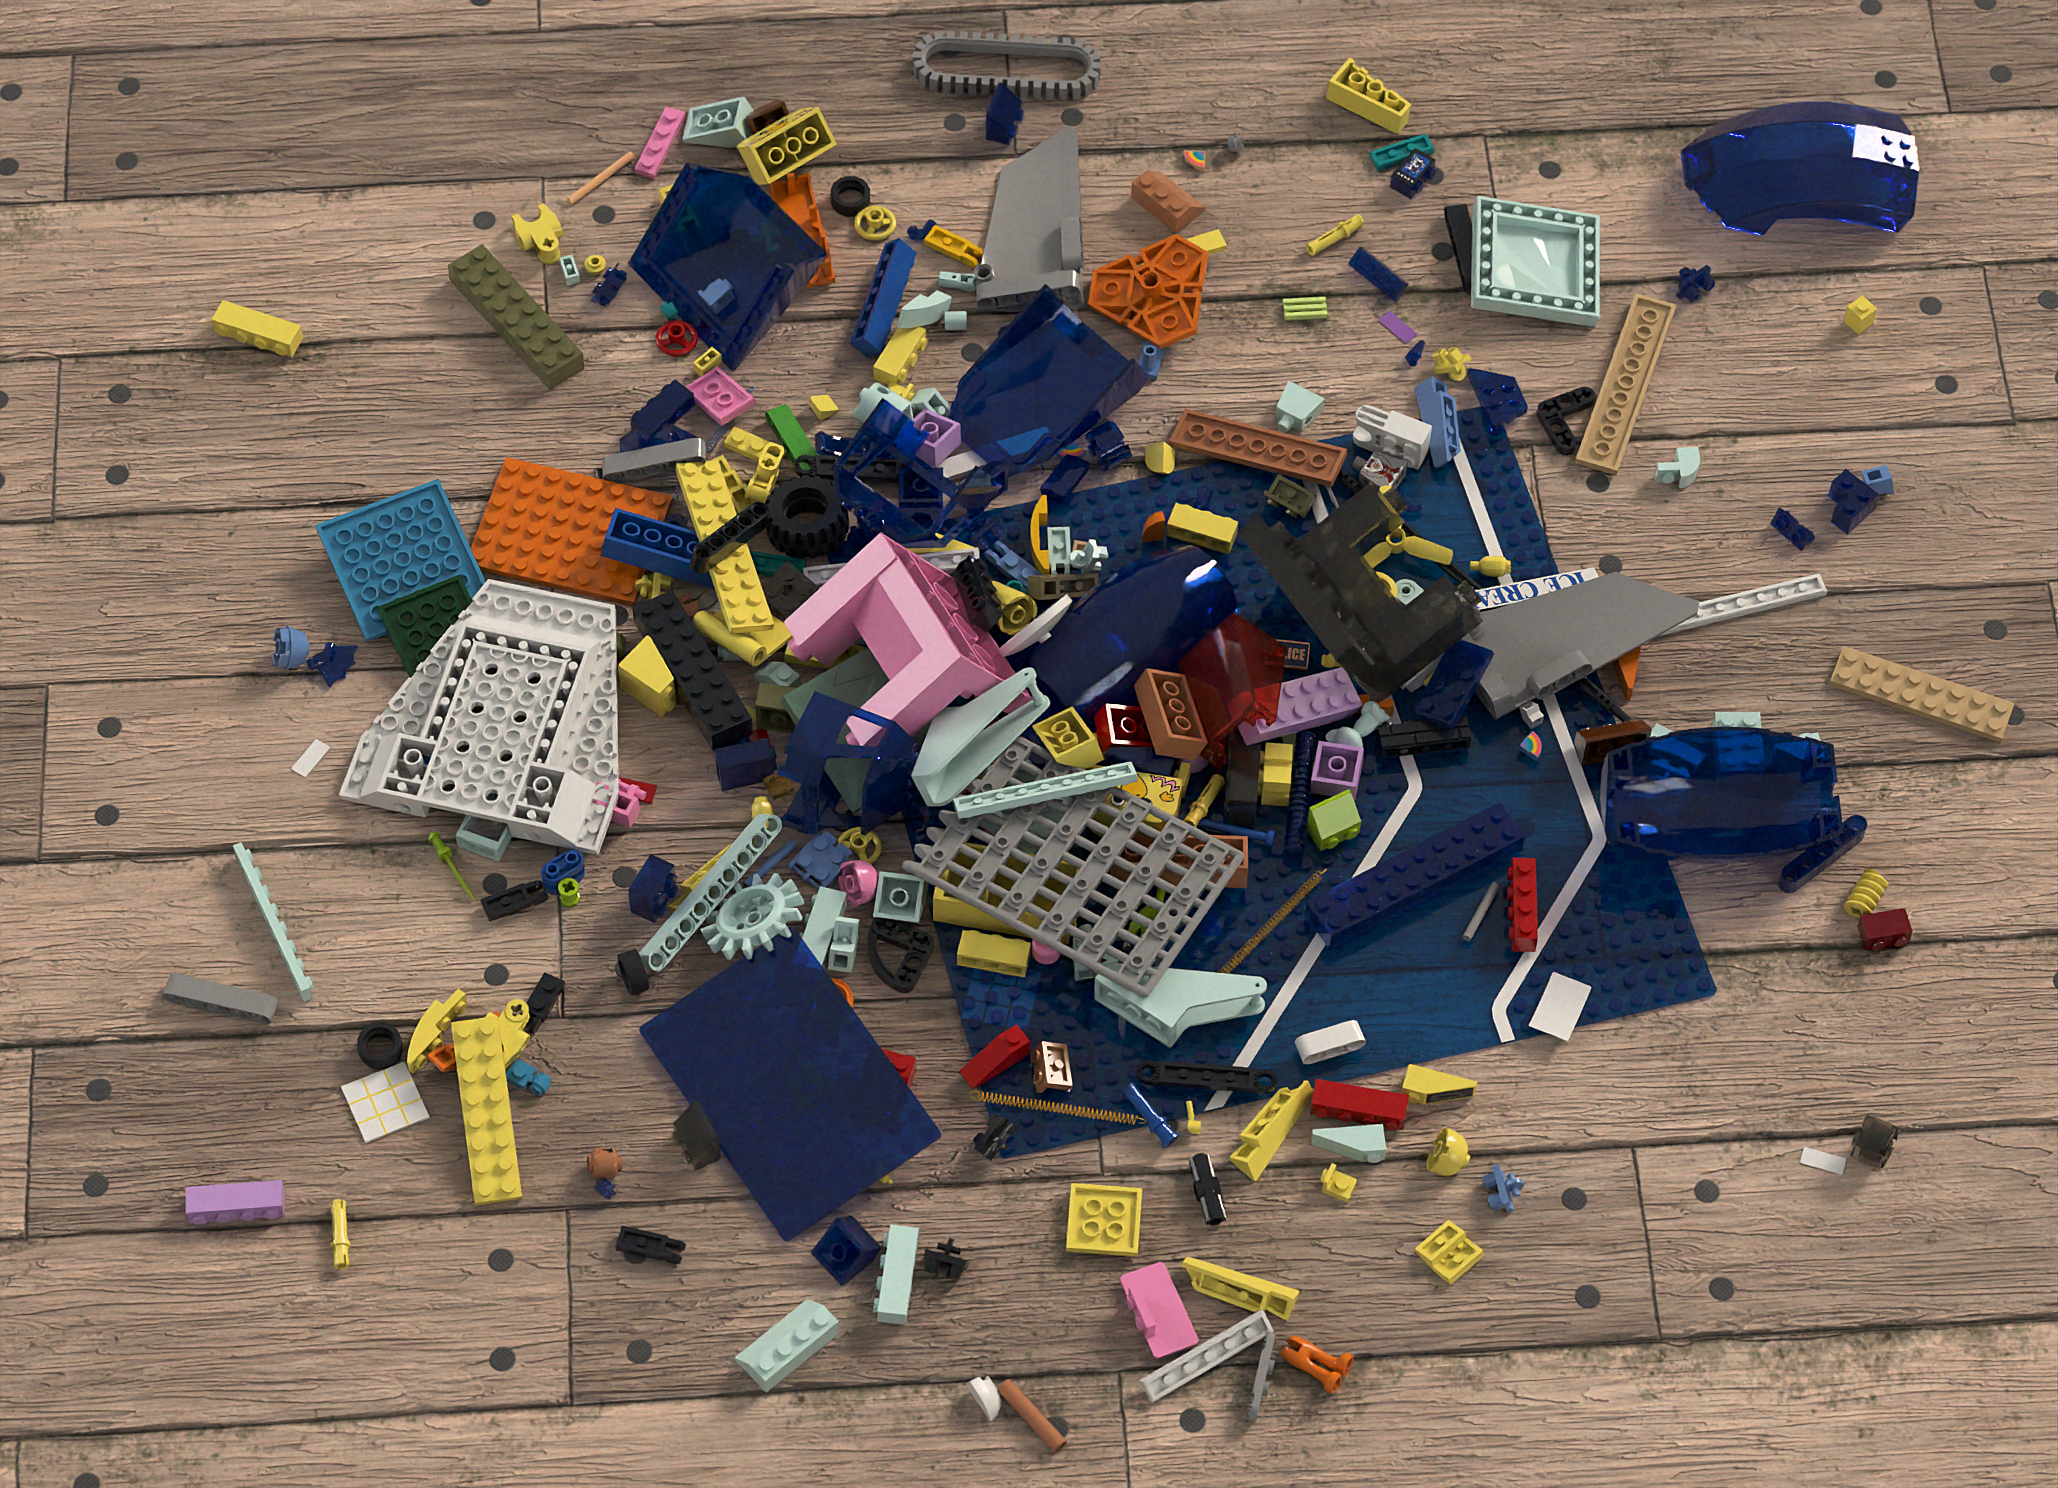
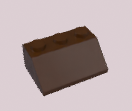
M1627 720L1620 724H1605L1598 728H1584L1576 731L1574 744L1581 766L1647 754L1652 729L1643 720Z

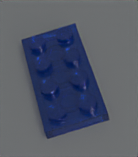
M1453 637L1413 709L1414 715L1454 730L1494 656L1493 651Z

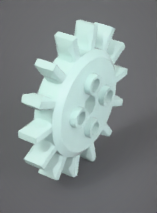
M757 873L753 875L752 886L743 889L737 882L733 886L735 894L728 899L723 898L718 904L720 907L719 911H712L706 918L707 923L712 925L701 928V932L706 941H708L707 944L712 952L715 954L723 948L722 952L726 959L731 960L738 948H742L746 958L752 959L755 946L763 944L769 952L774 950L771 938L776 934L789 938L792 934L785 924L787 921L802 920L803 917L798 908L794 907L804 904L799 891L796 892L798 889L793 880L790 879L783 884L779 874L774 873L768 883L763 884Z

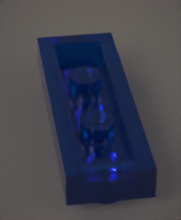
M1359 247L1348 263L1393 301H1398L1409 283L1364 247Z

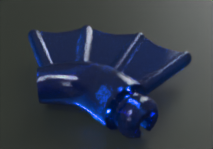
M327 642L322 652L307 659L308 669L319 670L327 685L332 687L337 680L346 678L347 670L356 664L354 653L358 646H336L332 642Z

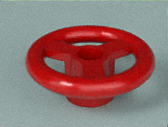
M675 320L663 324L658 329L655 342L663 353L670 356H683L690 353L696 347L698 334L691 324ZM685 329H687L692 336L691 342L685 339ZM667 330L668 338L662 340V335ZM670 344H680L685 348L681 350H672L667 348L666 346Z

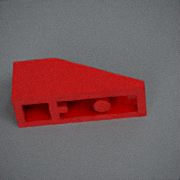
M1016 1024L991 1041L959 1071V1074L970 1088L974 1090L1030 1054V1040Z

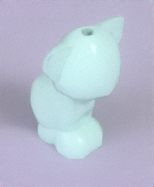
M1368 701L1364 704L1361 710L1362 714L1356 721L1353 729L1343 726L1339 729L1331 730L1326 734V740L1330 743L1363 748L1361 737H1365L1377 730V727L1381 726L1390 717L1376 702Z

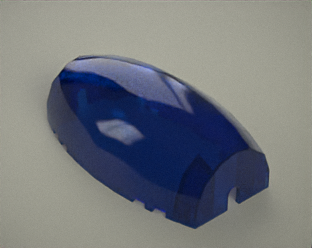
M1183 543L1159 550L1130 563L1091 588L1066 611L1060 621L1049 631L1051 636L1040 644L1038 642L1019 671L1028 667L1035 670L1036 686L1039 692H1042L1050 700V717L1073 706L1092 733H1097L1094 716L1105 704L1140 707L1134 685L1146 668L1184 674L1187 680L1206 661L1207 655L1212 650H1215L1223 634L1227 633L1237 615L1238 603L1233 586L1221 567L1207 553L1196 546ZM1026 687V690L1028 691V693H1029L1030 696L1032 697V694H1031L1029 688Z
M1708 727L1669 732L1667 735L1652 736L1647 738V740L1637 743L1633 742L1608 752L1601 773V815L1607 841L1623 849L1667 860L1704 864H1731L1787 856L1836 839L1843 833L1839 795L1833 797V787L1838 782L1834 745L1807 736L1805 738L1794 736L1789 732H1772L1770 729Z

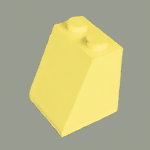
M647 635L618 665L620 688L662 717L676 705L674 678L651 637Z

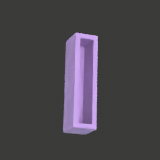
M282 1180L186 1187V1215L188 1222L201 1225L213 1221L227 1223L230 1220L241 1219L243 1221H251L255 1218L276 1219L280 1216H285V1197Z

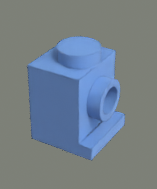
M720 278L710 283L704 292L701 289L697 292L703 302L715 314H718L735 298L731 291L733 289L732 285L726 279L722 281Z
M1887 465L1861 471L1862 480L1859 481V487L1862 494L1866 493L1868 498L1885 493L1894 495L1893 479Z

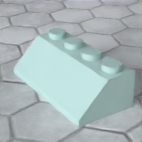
M806 1299L734 1359L767 1393L839 1334V1321L822 1304Z

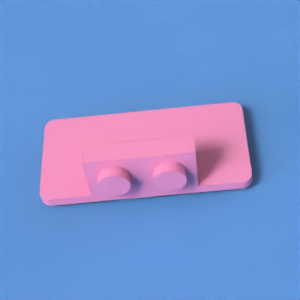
M1158 1262L1121 1276L1120 1282L1127 1296V1305L1130 1310H1133L1136 1316L1137 1328L1143 1332L1155 1359H1161L1198 1345L1199 1339L1163 1262Z

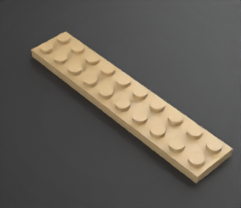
M1635 293L1576 456L1575 464L1617 476L1675 313V304Z

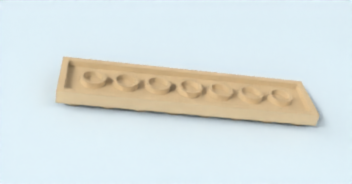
M1846 646L1842 648L1829 683L1830 686L1999 743L2002 741L2015 704Z

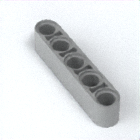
M691 438L605 456L602 459L603 480L622 483L676 472V463H706L705 441L700 438Z
M181 974L170 975L162 995L166 1001L173 1004L265 1025L271 1023L278 1005V1000L268 994Z

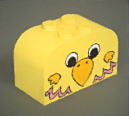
M810 107L783 117L737 145V148L755 184L764 185L779 179L837 145L819 107Z
M1094 765L1092 766V769L1102 768L1105 766ZM1136 772L1138 782L1117 786L1178 818L1183 779ZM1111 793L1104 801V803L1119 811H1122L1127 804L1126 801ZM1100 810L1092 818L1108 828L1115 820V818ZM1151 814L1143 822L1159 832L1167 824ZM1090 829L1094 834H1096V835H1098V836H1100V837H1103V836H1104V835H1102V834H1100V833H1098V832H1096V831Z

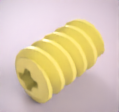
M1866 868L1843 905L1846 913L1854 918L1872 914V910L1876 908V903L1880 902V896H1883L1885 893L1884 889L1888 888V882L1877 871Z

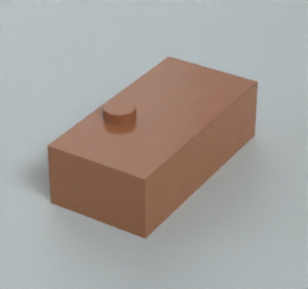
M1146 668L1135 683L1134 689L1156 754L1195 760L1208 742L1185 675Z

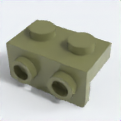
M1279 474L1269 491L1263 493L1267 498L1266 502L1275 508H1278L1279 505L1286 509L1285 513L1294 518H1297V516L1304 518L1317 497L1316 494Z

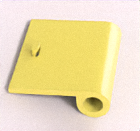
M722 608L714 615L706 610H702L696 613L692 620L699 633L752 666L760 665L793 638L785 623L772 616L774 622L773 630L732 634L729 632Z

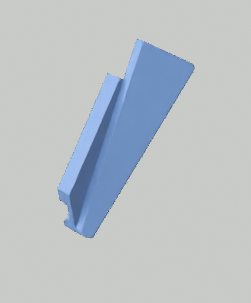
M1431 376L1417 385L1414 390L1422 421L1432 425L1429 448L1434 467L1439 468L1459 454L1461 449L1455 397L1447 394V383Z

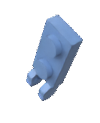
M1000 541L994 544V548L1003 556L1001 559L995 552L989 549L984 553L985 557L996 566V569L1011 580L1021 582L1023 587L1027 588V591V576L1043 575L1012 550L1009 551L1007 546Z

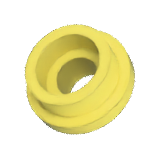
M592 255L585 260V269L591 275H600L606 268V261L602 256Z

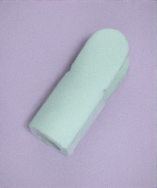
M940 271L938 285L975 292L976 278L974 274Z

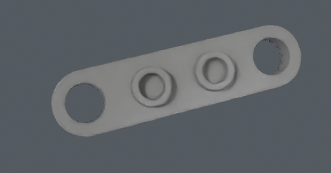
M1266 1331L1249 1405L1248 1421H1257L1262 1396L1267 1397L1270 1382H1266L1267 1374L1272 1375L1275 1361L1270 1359L1276 1333Z

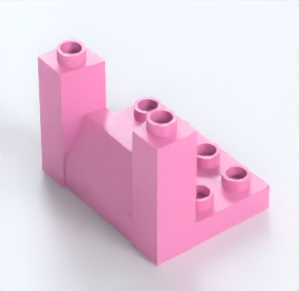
M881 532L784 621L793 636L787 643L788 647L802 662L806 663L811 657H815L828 667L862 636L890 680L846 720L851 732L845 738L853 750L861 756H865L870 751L887 761L959 694L965 699H968L972 694L977 698L1016 674L1006 657H1002L998 653L999 647L989 631L985 632L970 622L954 578ZM1025 688L1002 711L1010 714L1033 699Z

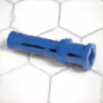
M1134 1083L1128 1085L1133 1095L1127 1088H1124L1122 1093L1149 1124V1131L1159 1138L1162 1142L1161 1146L1167 1148L1174 1143L1180 1134L1178 1132L1175 1133L1167 1124L1166 1117L1158 1115Z

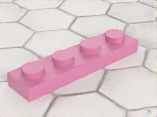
M665 107L635 167V174L655 179L685 119V112Z

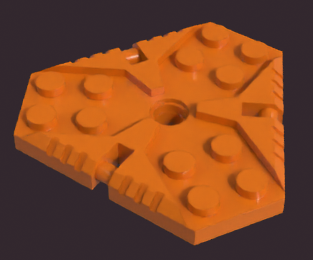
M1175 234L1140 249L1139 256L1133 258L1129 254L1093 270L1088 306L1091 310L1105 316L1121 327L1126 326L1129 332L1134 333L1160 350L1197 334L1202 302L1200 293L1204 289L1208 262V252Z

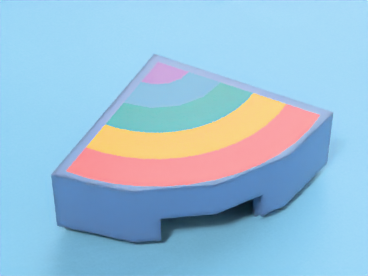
M1071 439L1056 452V457L1064 461L1066 459L1080 460L1086 456V451Z
M1532 731L1519 745V750L1535 761H1538L1541 755L1542 743L1539 736Z

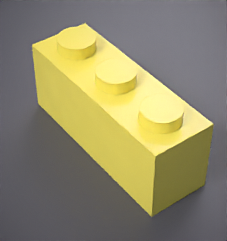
M922 327L897 328L873 366V379L889 385L890 382L898 385L900 382H904L910 366L915 365L920 350L923 351L927 345L926 329Z
M1175 503L1167 523L1166 536L1229 554L1237 536L1238 521H1234L1229 517L1212 514L1209 511H1201L1189 505Z
M963 930L957 952V965L1025 978L1031 954V943L1023 939L1004 938L997 934L987 935L975 930Z

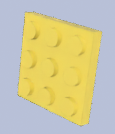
M1071 1183L1066 1252L1138 1257L1142 1188Z

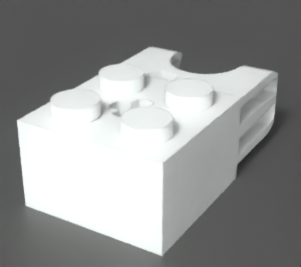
M1369 405L1359 407L1355 415L1358 427L1353 433L1354 443L1372 452H1380L1407 461V467L1419 470L1429 451L1432 425L1393 410L1391 413Z

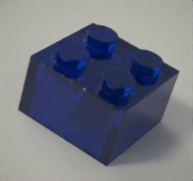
M650 854L628 889L631 913L653 923L656 922L659 916L662 917L664 915L670 898L673 899L678 891L674 864Z

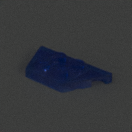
M1468 368L1467 376L1492 432L1497 431L1501 424H1509L1515 418L1527 413L1528 405L1515 377Z

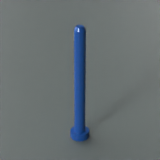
M1179 813L1178 819L1183 821L1187 815ZM1203 818L1197 825V827L1236 836H1248L1249 839L1266 842V846L1272 847L1275 837V831L1269 830L1268 833Z

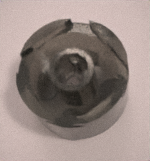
M1867 1114L1862 1124V1127H1864L1862 1132H1857L1853 1138L1852 1145L1854 1147L1850 1156L1881 1170L1888 1162L1894 1150V1147H1892L1893 1142L1898 1139L1900 1127Z

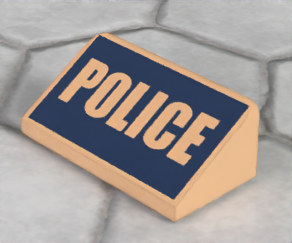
M1267 638L1265 641L1263 666L1307 670L1310 643Z

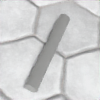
M1491 883L1462 936L1464 940L1471 941L1500 888L1499 884Z

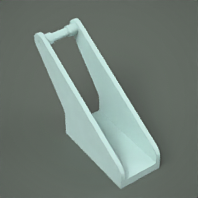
M1033 668L1022 669L963 706L945 707L932 719L911 775L927 806H943L950 803L1050 706L1049 698L1043 695L1042 692H1039L1036 686V672ZM1026 687L1029 688L1033 700L984 729Z
M1111 963L1105 967L1117 972L1122 964ZM1168 968L1151 994L1144 998L1098 974L1095 978L1094 999L1171 1048L1181 1034L1191 1026L1261 1013L1265 1008V1002L1261 995L1265 993L1267 983L1262 977ZM1145 975L1139 985L1144 987L1150 977Z

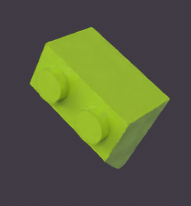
M1349 789L1309 807L1307 832L1320 851L1326 848H1334L1339 842L1345 839H1353L1360 833L1361 819Z

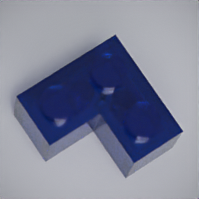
M1847 469L1838 475L1830 486L1828 497L1838 504L1834 507L1831 523L1848 535L1876 509L1879 494Z

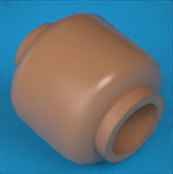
M612 1147L594 1148L591 1154L587 1155V1171L595 1179L614 1178L618 1170L622 1169V1157L617 1155L616 1150Z

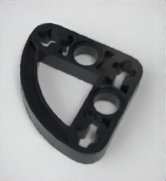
M875 918L870 925L867 937L870 964L876 975L890 988L900 993H909L915 988L934 950V938L926 932L892 919ZM882 925L886 926V929L883 928L882 931L878 930V927H881ZM900 932L909 934V938L903 941L899 940L896 936ZM878 939L907 950L896 974L889 971L881 961L877 951ZM924 941L928 942V945L920 947V944H923ZM915 958L921 964L918 967H911L908 961ZM907 972H908V973H909V982H906V983L903 985V984H901V981H904V980H905V978H906V976H907Z

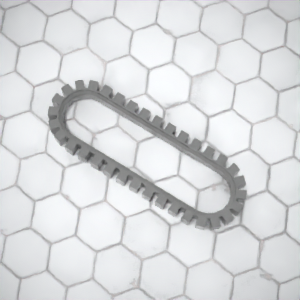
M939 31L934 32V39L929 34L923 37L922 43L918 42L915 46V51H913V69L916 79H919V83L924 87L929 84V90L937 92L938 88L942 87L943 94H950L951 88H955V94L963 95L964 89H968V95H976V91L979 89L981 90V96H989V91L994 90V97H1002V91H1007V97L1015 98V92H1020V98L1028 99L1029 92L1033 93V99H1041V93H1045L1046 100H1054V94H1059L1060 101H1067V95L1070 94L1073 100L1080 99L1081 93L1086 97L1091 94L1092 89L1095 90L1097 88L1101 75V62L1098 52L1094 53V48L1090 44L1084 47V41L1078 39L1074 45L1071 44V38H1063V44L1058 43V37H1050V43H1045V36H1037V42H1032V36L1025 35L1024 41H1019V35L1012 34L1011 40H1007V34H999L998 40H995L994 33H986V38L981 39L980 32H973V38H968V32L960 31V37H955V31H947V37H943L942 32ZM938 51L1063 57L1081 61L1087 67V73L1083 77L1072 81L944 74L932 70L926 61L932 54Z

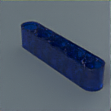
M1861 815L1850 816L1784 866L1778 882L1780 890L1785 893L1797 891L1860 843L1866 832L1867 820Z

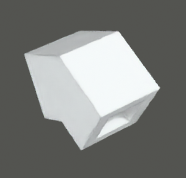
M1529 701L1519 707L1522 718L1530 729L1543 722L1544 715L1539 710L1538 704Z

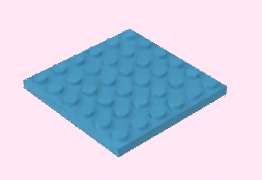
M439 478L315 525L366 642L388 634L377 611L378 606L459 574L471 599L486 582Z

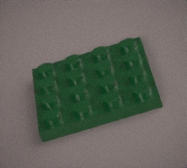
M460 574L377 607V611L410 678L416 672L418 665L421 662L423 663L431 654L430 650L451 624L454 625L460 613L463 610L465 611L473 602Z

